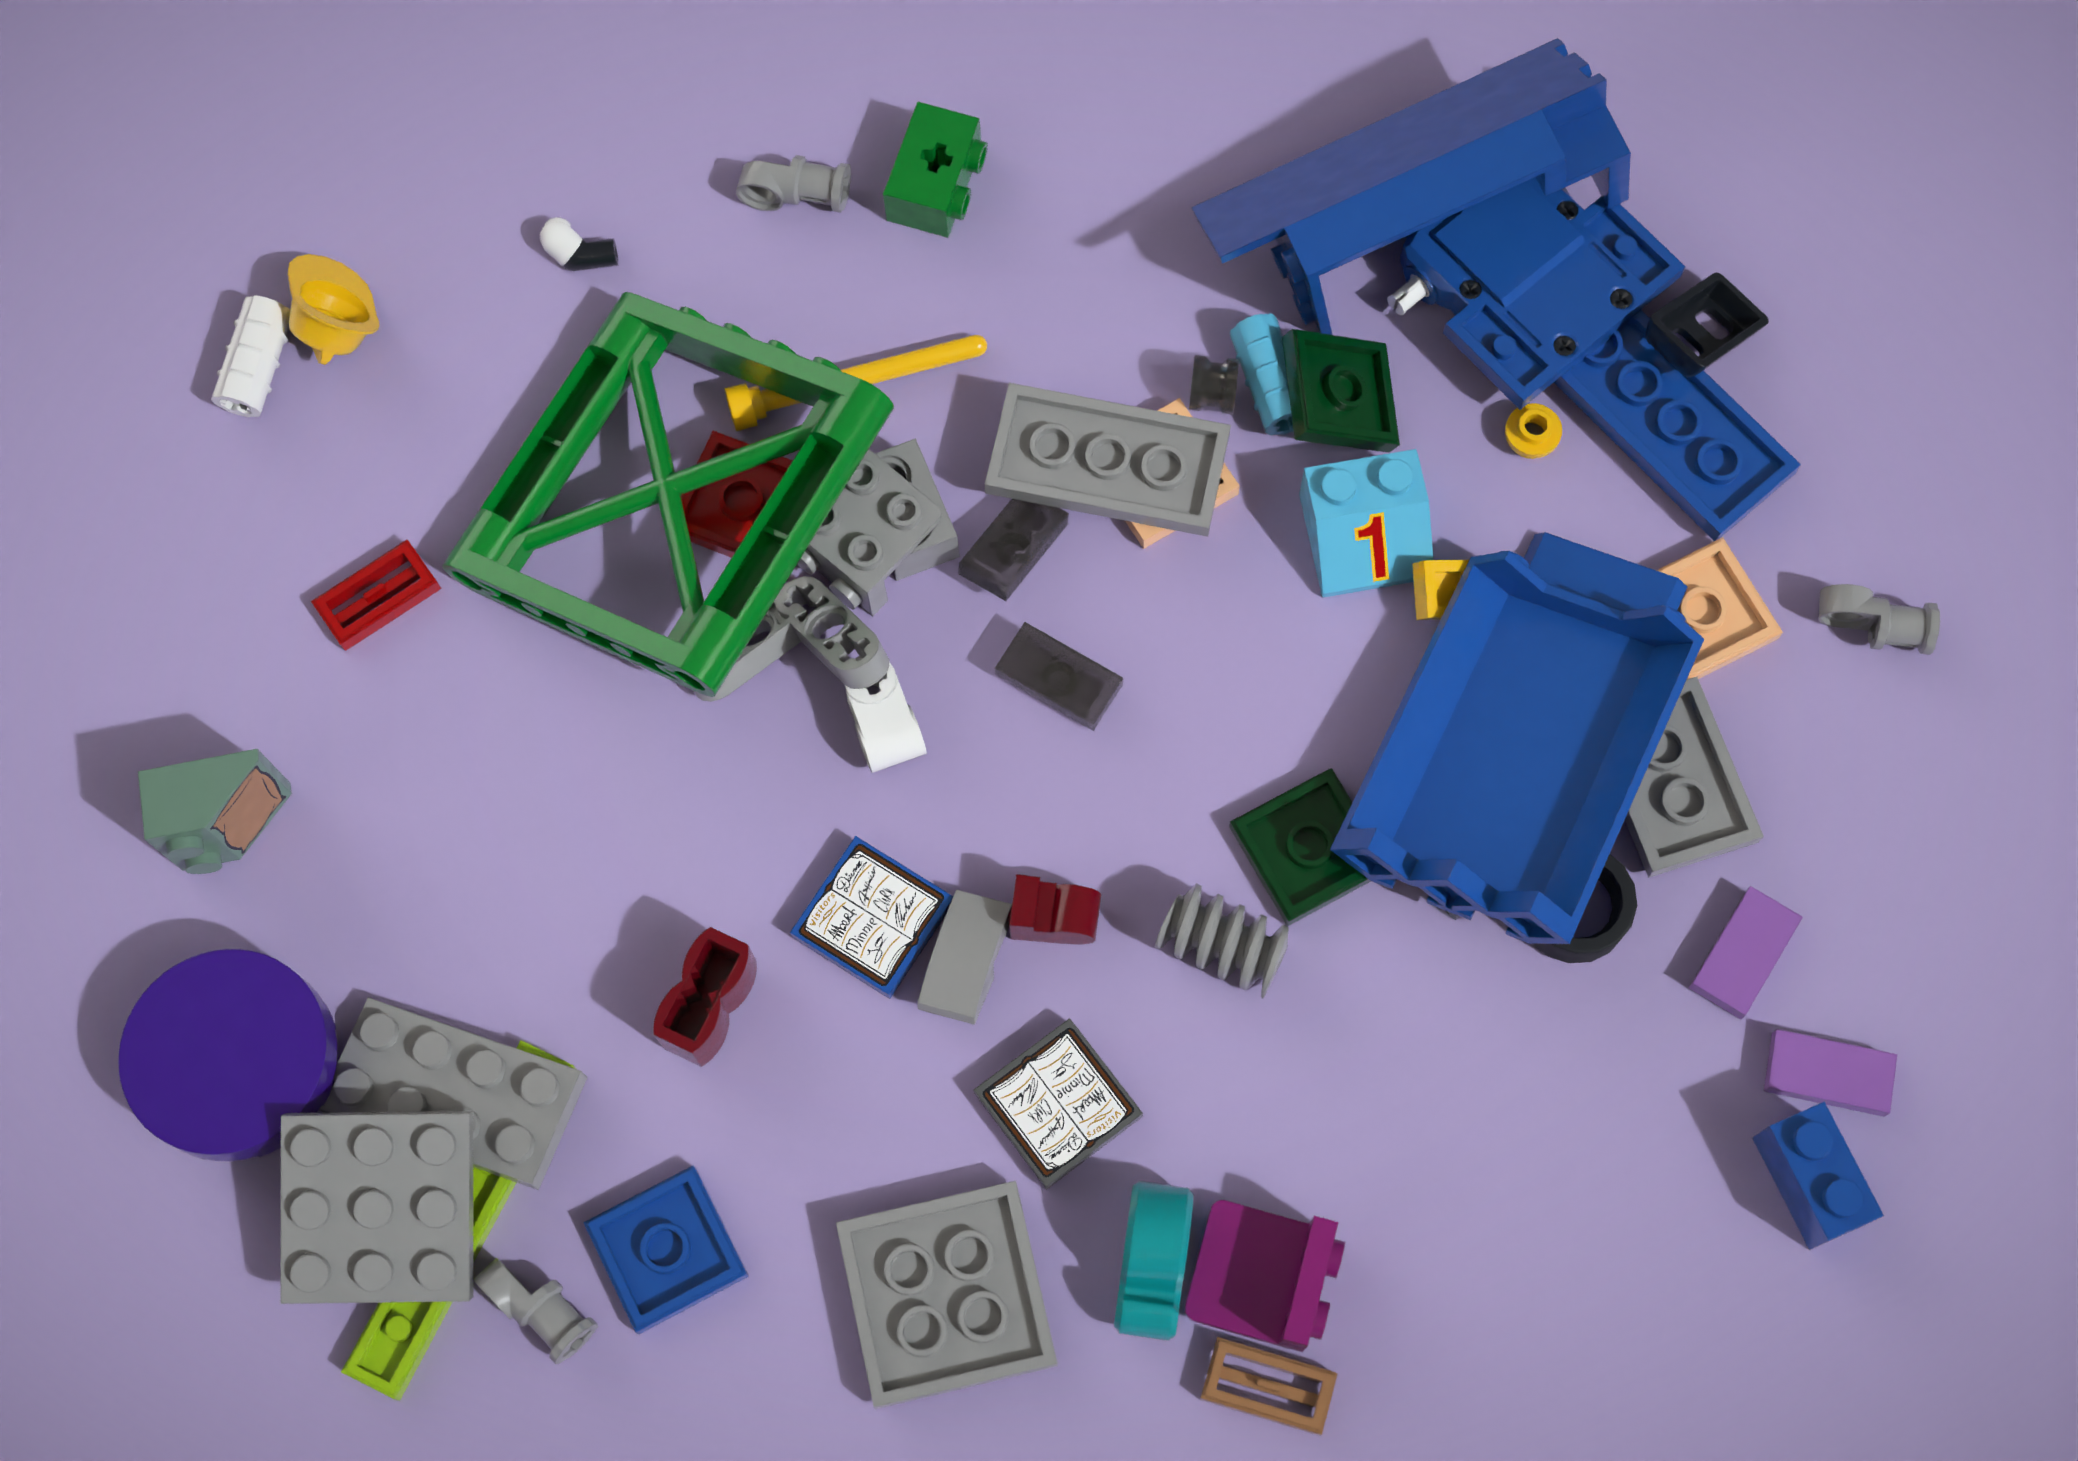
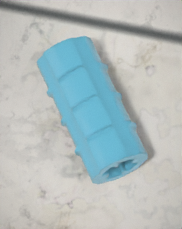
M1257 314L1237 323L1230 331V338L1237 354L1236 361L1240 363L1246 378L1245 385L1249 387L1255 403L1254 410L1259 413L1265 432L1268 435H1283L1294 431L1282 342L1283 333L1275 315Z

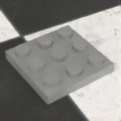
M473 1111L286 1113L281 1115L280 1304L470 1301L473 1298Z
M1016 1181L836 1222L875 1409L1058 1366Z

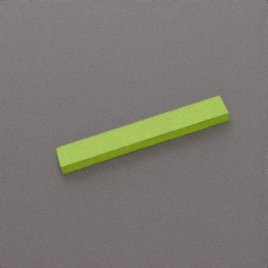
M520 1040L516 1048L576 1069L572 1064ZM473 1167V1263L517 1183ZM453 1301L378 1302L341 1373L394 1400L400 1401Z

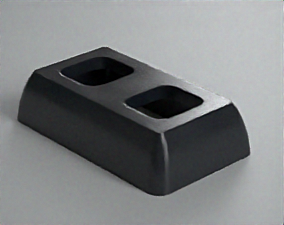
M1713 273L1653 313L1647 325L1646 339L1649 344L1687 378L1704 371L1755 335L1769 323V319L1722 274ZM1703 312L1711 314L1729 331V335L1723 339L1713 337L1697 322L1695 317ZM1674 333H1678L1682 337H1684L1699 352V356H1697L1687 345H1685Z

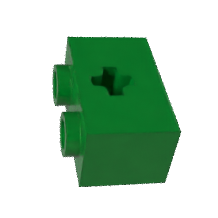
M917 101L883 193L887 221L946 238L949 237L955 219L963 220L966 215L971 197V189L967 188L972 172L980 174L986 159L988 143L981 141L980 118Z

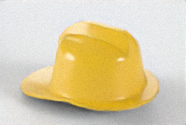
M313 254L297 256L289 263L287 276L292 296L289 328L296 338L312 347L318 363L326 365L334 355H349L360 346L367 334H373L379 330V319L376 314L373 295L367 283L355 271L338 261Z

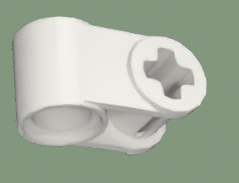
M858 656L855 659L859 661L863 658ZM890 662L885 676L875 683L876 687L880 688V692L870 695L866 688L851 689L845 686L848 705L855 721V730L871 773L927 754L914 712L906 702L895 669Z

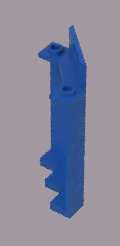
M1546 532L1534 535L1524 558L1510 551L1470 557L1330 850L1372 882L1393 889L1398 879L1429 895L1427 898L1428 904L1468 920L1472 919L1475 911H1479L1484 915L1501 920L1508 926L1506 935L1526 943L1570 944L1704 641V638L1686 623L1683 614L1677 611L1688 586L1677 577Z

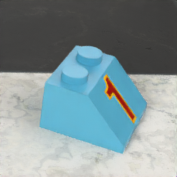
M1417 449L1304 468L1299 497L1322 598L1414 582L1412 563L1433 560L1429 499Z

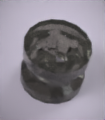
M1195 355L1189 410L1201 411L1208 406L1217 407L1222 414H1234L1239 359L1228 358L1223 363L1211 362L1207 356Z

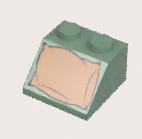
M258 749L138 771L144 839L182 871L185 870L190 874L216 872L222 868V863L241 860L292 794L291 783Z

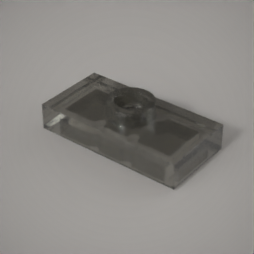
M1011 499L959 562L958 574L1007 601L1066 528L1069 513L1057 507Z
M1024 622L995 667V675L1092 731L1095 730L1123 686L1124 679Z

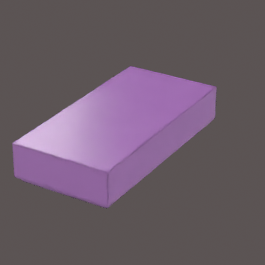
M1750 886L1745 891L1688 988L1741 1020L1746 1016L1803 917Z
M1776 1029L1771 1034L1764 1092L1816 1103L1825 1101L1826 1105L1885 1117L1891 1111L1898 1054Z

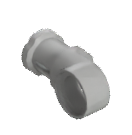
M799 155L792 159L790 166L764 161H751L743 165L736 195L744 204L761 211L779 210L783 203L798 205L803 200L831 205L832 211L841 213L846 207L849 196L851 167L850 164L840 163L837 168L808 163L805 156Z
M1853 584L1831 585L1820 590L1819 621L1822 624L1832 627L1868 630V642L1871 649L1880 650L1886 644L1914 647L1918 649L1920 654L1930 655L1933 653L1940 628V610L1937 603H1925L1923 608L1892 605L1887 598L1873 597V591L1869 588Z
M495 1258L473 1279L509 1319L514 1318L520 1326L529 1325L550 1347L549 1357L555 1364H560L575 1354L591 1338L598 1327V1324L591 1317L584 1319L561 1295L563 1286L557 1280L550 1281L531 1294L498 1258Z

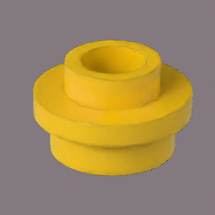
M1536 403L1527 404L1521 410L1516 408L1508 417L1505 426V437L1509 446L1519 456L1528 459L1541 458L1552 453L1557 448L1562 436V424L1556 413L1550 408ZM1535 423L1541 426L1544 432L1539 435L1531 434L1526 430L1525 424Z

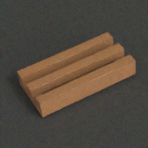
M1217 1337L1200 1400L1321 1436L1338 1373ZM1225 1355L1321 1383L1319 1395L1223 1366ZM1221 1379L1314 1407L1313 1418L1217 1390L1218 1381Z

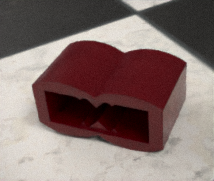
M712 927L706 929L696 938L684 960L682 981L676 984L663 998L654 1019V1036L665 1050L700 1067L707 1064L718 1053L727 1036L729 1013L733 1012L743 1003L755 981L757 961L749 945Z

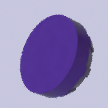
M224 949L202 953L174 965L160 975L143 992L134 1005L123 1029L119 1047V1075L123 1093L134 1115L148 1131L163 1142L189 1155L214 1161H237L257 1156L262 1157L281 1148V1115L286 1113H317L321 1106L325 1105L335 1082L333 1078L337 1063L336 1026L328 1006L316 990L282 962L265 954L241 949Z

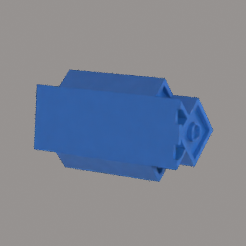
M1556 38L1191 208L1222 264L1276 239L1278 245L1270 250L1282 278H1288L1294 292L1292 297L1305 326L1315 322L1320 333L1333 335L1319 279L1320 275L1536 177L1544 195L1547 196L1591 176L1609 209L1629 200L1631 152L1606 106L1607 79L1600 73L1591 77L1592 72L1589 64L1575 52L1568 55L1565 43Z

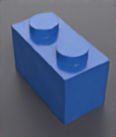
M1825 1101L1768 1126L1752 1138L1809 1250L1884 1216Z

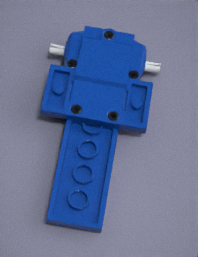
M1536 177L1406 236L1407 239L1402 247L1400 262L1407 283L1387 297L1392 309L1397 306V314L1404 315L1419 300L1429 305L1436 303L1441 307L1451 310L1455 316L1445 323L1443 334L1519 410L1554 383L1713 541L1725 535L1796 474L1801 466L1782 445L1705 371L1686 378L1647 342L1646 330L1650 318L1641 309L1679 279L1685 269V265L1621 204L1608 209L1601 196L1584 210L1571 197L1566 188L1545 196Z

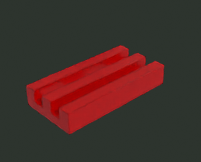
M407 539L312 600L311 603L339 644L347 651L441 590V587ZM407 561L410 562V567L384 584L379 583L365 592L362 598L336 615L333 614V609Z

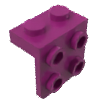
M1216 1201L1210 1210L1185 1305L1186 1316L1196 1323L1303 1352L1308 1347L1310 1337L1321 1340L1324 1333L1330 1303L1320 1300L1325 1276L1337 1277L1345 1248L1344 1241L1335 1239L1339 1222L1314 1215L1308 1224L1230 1201Z

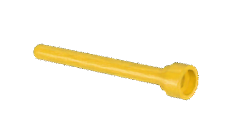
M971 335L844 368L841 371L871 384H876L979 357L986 352L987 342L981 335ZM746 383L724 388L735 431L758 426L757 420L767 418L766 412L802 403L768 389L760 390L758 385L748 388Z

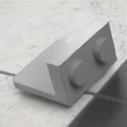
M869 449L797 565L811 575L816 570L832 582L829 588L843 604L853 610L859 605L873 617L888 601L884 580L939 524L941 520L940 508Z

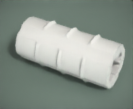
M255 295L245 297L239 318L234 321L235 330L232 339L225 348L227 353L222 368L217 371L218 380L211 399L215 405L240 416H260L266 396L272 390L270 384L275 369L280 366L278 360L283 344L288 341L286 336L289 329L290 309L267 297Z

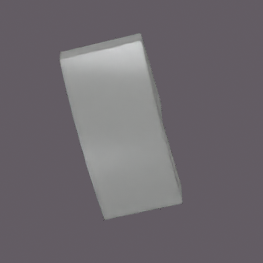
M956 890L932 952L918 999V1010L975 1025L994 979V962L1009 928L1012 904Z

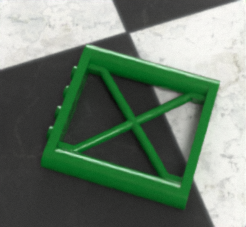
M624 292L442 567L460 584L484 597L700 694L715 697L894 410V405L890 398L880 389L863 379L842 372L827 359L814 357L812 361L796 355L791 348L779 341L769 340L768 343H764L751 338L747 332L734 324L725 323L722 327L711 323L691 308L682 306L677 310L637 294ZM667 350L813 406L802 425L675 472L652 369L663 352ZM632 383L653 481L540 523ZM798 451L704 600L680 495ZM659 504L683 613L669 636L666 637L520 573V571L536 549Z

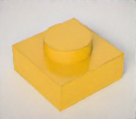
M1423 560L1412 563L1416 620H1441L1469 560Z

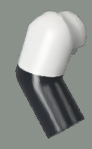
M559 217L549 219L540 232V241L544 250L566 270L580 271L618 266V254L614 238L586 242L570 227L571 224L567 220Z

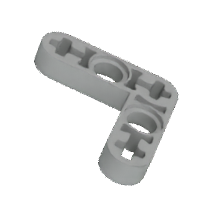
M804 576L796 578L783 586L752 638L766 631L770 632L769 635L761 642L745 647L715 697H708L694 690L693 692L702 701L712 702L720 700L738 689L800 642L845 686L851 689L867 688L879 682L889 668L890 659L876 634L821 581L814 577ZM805 604L815 608L809 615L802 607ZM836 625H844L837 634L830 638L819 639L829 628ZM855 649L857 654L863 659L859 661L854 658L850 659L848 654Z

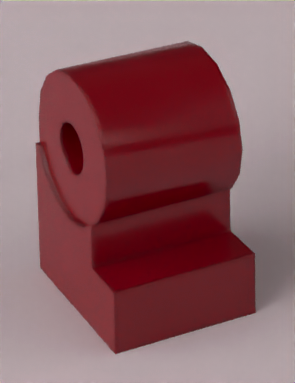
M1016 874L1009 924L1010 937L1012 940L1082 945L1094 943L1096 940L1101 893L1085 886L1040 881V877Z

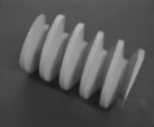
M1197 883L1184 896L1179 894L1162 924L1155 942V948H1163L1174 937V956L1176 958L1183 959L1195 947L1197 948V968L1203 970L1215 958H1218V978L1225 980L1239 968L1241 969L1240 988L1248 990L1260 978L1262 979L1261 997L1263 999L1288 948L1289 927L1283 924L1269 937L1266 935L1267 916L1263 914L1248 927L1244 925V905L1239 904L1228 916L1222 914L1223 896L1217 894L1204 906L1200 904L1202 886Z

